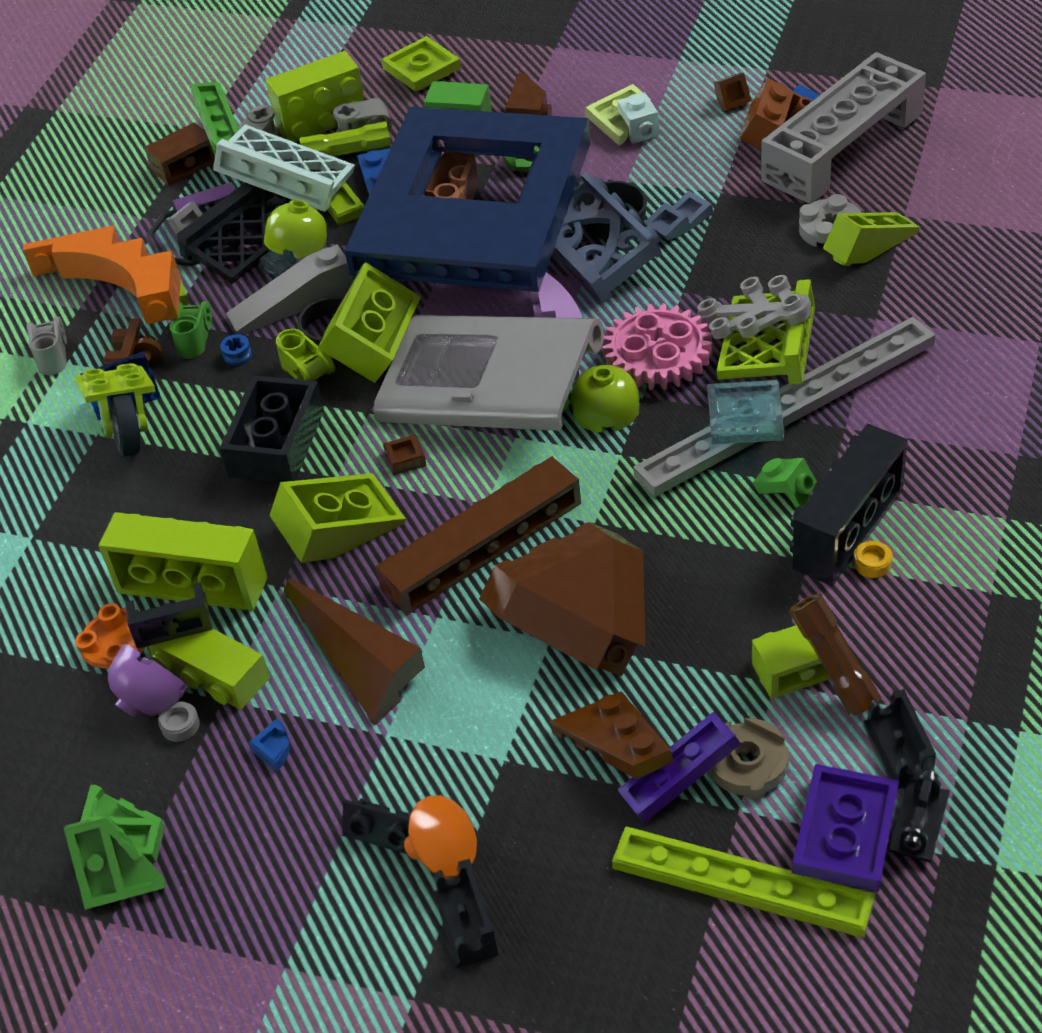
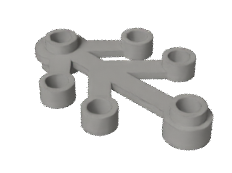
M779 275L768 282V287L773 296H779L781 302L770 303L762 292L763 287L759 278L750 277L740 284V288L744 296L751 299L752 304L722 305L716 299L709 298L698 305L697 316H701V324H708V328L715 339L724 338L737 329L743 338H749L780 320H784L788 325H795L805 321L811 314V302L808 296L793 294L790 290L791 286L787 276ZM738 316V317H736V318H734V319H732V320H730V321H728V318H726V317Z

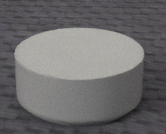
M176 702L171 708L159 715L158 724L166 739L180 742L191 738L197 732L200 720L196 709L191 704Z

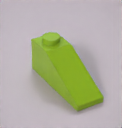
M898 212L838 213L823 249L833 255L834 261L844 266H851L854 263H867L917 234L920 226Z

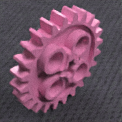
M648 304L647 311H642L639 307H635L634 315L623 312V320L614 319V327L606 328L607 336H604L602 346L603 359L606 360V365H614L624 369L635 380L637 388L643 383H648L649 390H652L655 384H660L663 390H666L669 382H673L674 385L679 387L681 378L691 382L693 381V373L702 374V366H708L709 356H712V333L708 332V324H701V316L691 318V310L689 309L679 313L678 305L673 307L672 310H667L666 304H662L660 309L656 310L652 304Z

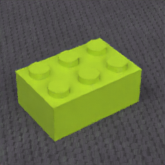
M346 51L265 79L271 107L275 114V125L284 139L294 143L300 141L299 138L317 135L338 127V122L333 114V110L338 105L365 101L359 67Z

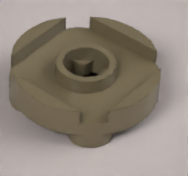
M744 718V723H737L732 726L731 721L727 722L725 725L735 734L741 745L707 773L721 788L731 793L745 795L752 800L763 798L767 791L778 786L787 774L789 752L785 745V738L775 726L760 719ZM750 751L755 753V760L751 762L742 761L738 756L739 753L747 755Z

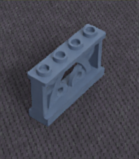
M585 171L580 175L581 179L577 181L567 210L568 215L564 218L553 253L601 303H604L612 296L611 291L652 258H658L662 255L657 244L661 240L651 226L648 225L645 228L642 225V220L633 209L629 211L625 209V204L615 192L611 195L608 193L607 186L598 176L593 179ZM587 197L595 198L593 204L586 205L585 199ZM581 203V211L575 212V207ZM592 223L610 224L609 237L605 247L592 244L575 250L583 237L581 225ZM575 227V234L570 238H564L567 233H573L571 228ZM632 239L640 242L634 249L631 245H627L628 241ZM619 250L622 251V252H628V251H630V252H629L628 254H626V255H620V254H618V251H619ZM598 253L595 254V258L593 260L587 261V257L590 254Z

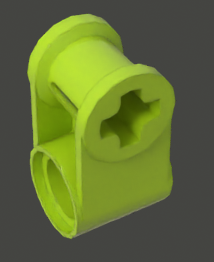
M287 329L278 334L276 345L281 367L293 378L315 381L324 374L330 375L334 373L335 366L331 357L318 349V346L302 331Z

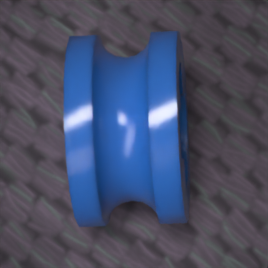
M230 335L224 338L220 344L224 362L230 366L243 365L252 357L249 340L244 335Z

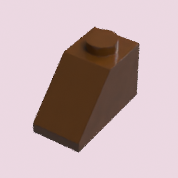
M518 73L505 107L506 113L552 116L551 104H547L546 92L526 74Z

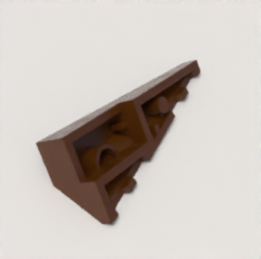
M290 578L284 588L285 596L287 599H290L301 620L307 624L315 641L338 675L342 676L350 688L352 696L365 710L369 721L376 725L401 702L398 692L425 668L421 648Z

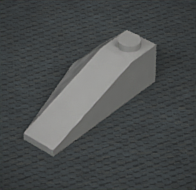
M337 244L302 259L225 313L235 333L243 335L298 314L316 300L332 296H345L353 283V276H350L346 256Z

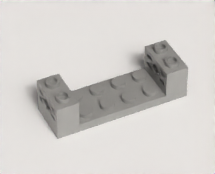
M875 52L762 140L761 181L808 204L815 202L830 189L831 158L881 118L905 128L923 114L926 73Z

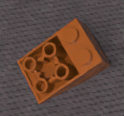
M767 78L751 102L739 139L762 151V140L811 103L812 100L791 91L781 83Z

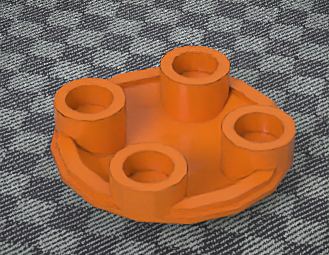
M115 603L106 604L100 608L98 616L75 639V644L83 660L91 666L104 669L110 667L123 644L139 652L145 649V647L137 649L127 624L126 608H120Z
M428 796L416 803L409 819V836L406 837L404 842L405 851L412 859H419L432 873L436 874L437 871L441 870L444 873L445 879L456 877L458 875V862L470 859L472 865L476 857L477 838L474 825L464 809L454 800L444 796Z

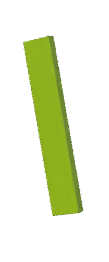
M625 826L612 860L613 869L862 938L865 937L875 901V893L792 874L791 870Z

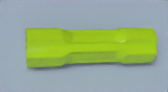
M386 121L365 125L358 129L299 138L300 145L332 157L391 148Z

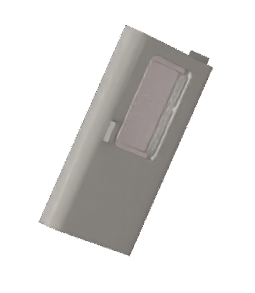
M416 315L411 319L376 396L374 402L376 422L561 431L563 426L561 420L562 410L585 350L590 353H598L602 348L604 340L602 322L597 318Z

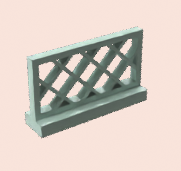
M245 124L228 141L221 139L217 143L213 170L286 198L303 200L309 206L326 212L330 207L332 196L351 176L355 165ZM246 137H250L255 140H247ZM254 149H265V151H255ZM292 159L293 161L284 162L283 160ZM319 169L321 172H311L310 170Z

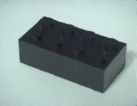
M868 423L858 436L853 435L851 437L846 452L840 459L836 458L832 462L826 478L822 483L817 482L814 485L809 500L803 507L799 506L791 518L790 525L793 528V539L790 545V552L793 553V570L833 587L854 558L855 549L861 543L866 542L903 491L908 439Z

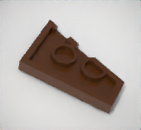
M622 691L606 695L597 702L549 721L554 735L561 739L565 736L570 737L575 741L576 747L585 752L589 749L596 751L602 755L604 762L635 779L674 763L671 749Z

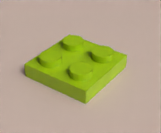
M428 36L382 59L383 69L415 92L425 89L428 85L432 84V81H438L461 69L460 58Z

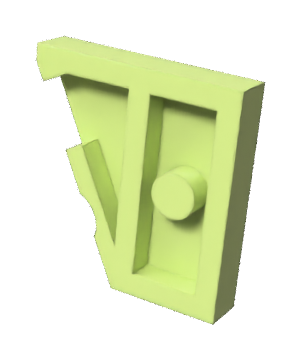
M632 84L585 107L586 117L620 146L629 137V127L618 111L617 100L643 92Z

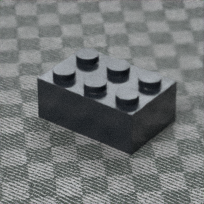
M252 375L220 446V452L229 478L276 483L296 481L324 413L318 381Z

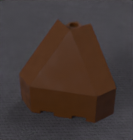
M587 522L577 527L574 533L561 539L555 537L529 549L530 553L513 561L507 559L494 566L479 600L502 620L595 670L600 668L622 676L637 644L646 647L643 550L621 535Z

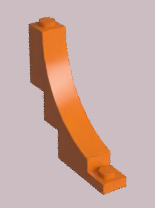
M114 225L26 243L23 246V252L33 276L59 271L61 279H93L112 283L125 288L137 297L146 324L178 318L181 276L172 250L148 255L143 238L120 242Z

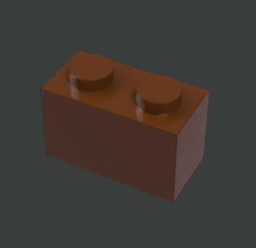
M195 122L144 147L151 171L167 186L214 164L215 160L206 131Z

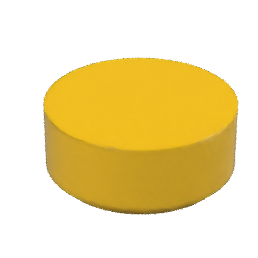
M879 541L863 542L855 549L854 567L859 574L865 577H882L891 570L892 551L886 544Z

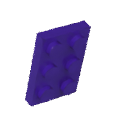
M815 764L793 859L792 874L879 892L899 780Z

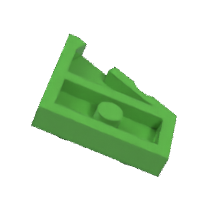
M90 785L81 821L108 815L151 863H156L165 829L162 819L146 810L140 811L136 809L134 804L123 798H120L119 801L105 794L103 788L98 785Z

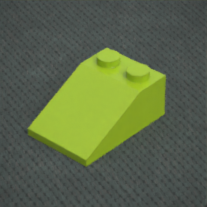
M365 262L328 325L318 349L375 383L393 361L421 296Z
M373 473L280 482L270 512V517L301 563L333 559L403 525L406 520Z

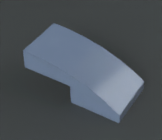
M688 191L673 206L664 203L644 222V226H651L660 237L670 240L690 231L714 211L711 203Z

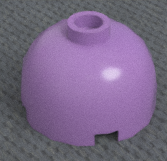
M123 644L114 657L108 673L109 687L119 698L115 705L134 718L138 712L149 716L160 715L182 698L188 686L184 685L185 683L155 661H150L145 657L141 658V652Z

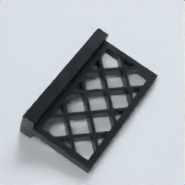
M245 182L177 233L180 256L186 260L196 259L233 284L274 252L264 244L267 222L265 213H271L275 208L290 203L292 199ZM274 195L283 200V203L265 204ZM252 213H262V220L244 219ZM262 228V235L244 236V229ZM240 229V236L222 237L229 230ZM262 244L263 246L258 251L244 252V245ZM240 245V252L222 253V246ZM208 246H218V253H204L202 251ZM241 261V264L232 271L223 266V262Z

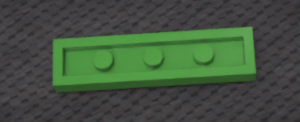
M220 82L191 84L192 98L215 155L217 143L221 139L228 141L239 131V128Z

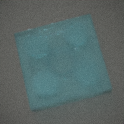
M778 380L707 384L712 445L784 440V424Z

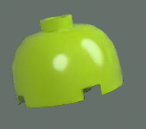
M292 200L290 203L283 204L275 208L267 218L264 244L268 249L283 255L284 250L294 251V257L305 258L308 255L321 251L326 246L327 229L325 220L315 208L309 206L303 200Z
M614 365L590 367L582 372L573 384L571 393L573 417L583 428L594 432H603L602 427L609 428L613 426L614 431L621 430L631 424L639 414L640 398L638 388L630 374L620 367Z

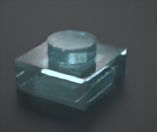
M270 250L259 261L262 270L280 276L304 258L294 257V251L284 250V254L281 255Z

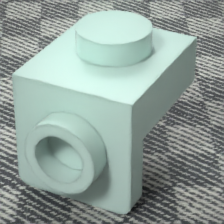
M646 93L634 94L617 100L618 111L629 127V139L632 144L659 136L658 111Z

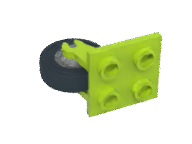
M131 363L122 364L117 367V370L104 372L102 369H90L84 371L83 375L74 376L75 383L86 403L98 402L104 435H106V438L114 437L120 455L129 456L139 453L140 432L148 431L142 394L155 392V385L143 367ZM107 396H111V397H110V401H109V407H108Z

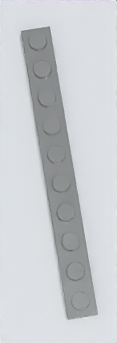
M911 317L805 374L803 384L789 385L788 383L633 466L634 477L656 497L935 345L936 335L917 319Z

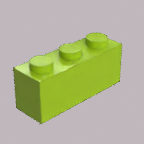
M214 629L148 646L152 655L151 660L180 677L186 685L193 689L199 687L208 692L220 704L226 705L228 703L240 710L245 707L270 679L263 654Z

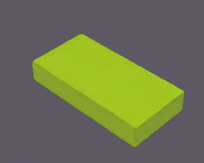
M345 182L332 196L330 207L327 211L338 225H342L359 218L364 205Z

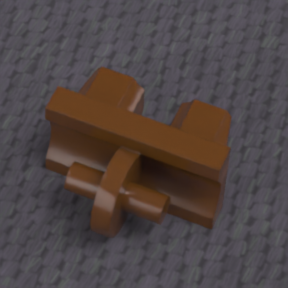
M131 319L128 329H113L111 343L114 351H106L104 357L107 371L117 370V367L122 364L131 363L141 366V364L148 365L160 359L162 347L155 337L147 336L146 338L142 335L140 331L141 319Z

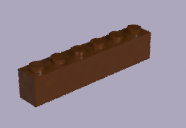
M553 456L533 466L526 473L504 484L497 491L475 502L465 511L448 519L441 526L416 539L409 546L387 557L378 564L376 571L381 591L406 616L579 506L581 504L579 479Z

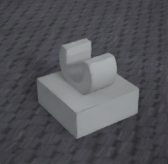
M193 201L187 203L167 221L177 236L178 232L203 213Z

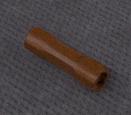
M815 593L793 605L789 613L803 637L809 641L833 682V689L847 713L853 716L858 715L868 709L872 700L877 699L879 702L881 699L880 694L868 673L861 668L837 626V620L823 595Z

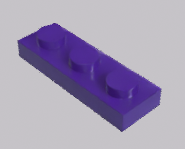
M712 712L669 747L672 752L673 764L638 779L632 777L618 789V792L643 823H645L740 746L741 743L725 723Z

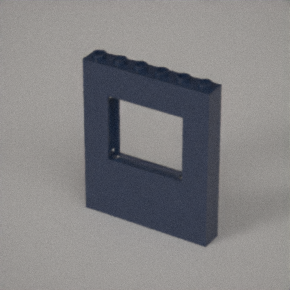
M409 107L344 250L350 276H357L362 265L367 262L394 280L539 292L591 144L588 118ZM439 140L443 141L444 147H440ZM534 146L539 147L538 154H535ZM442 152L534 158L517 203L424 196Z

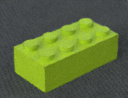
M115 512L98 545L117 593L184 601L195 598L193 585L201 583L208 605L254 611L268 578L254 529L241 526L233 527L207 522H192L173 518Z

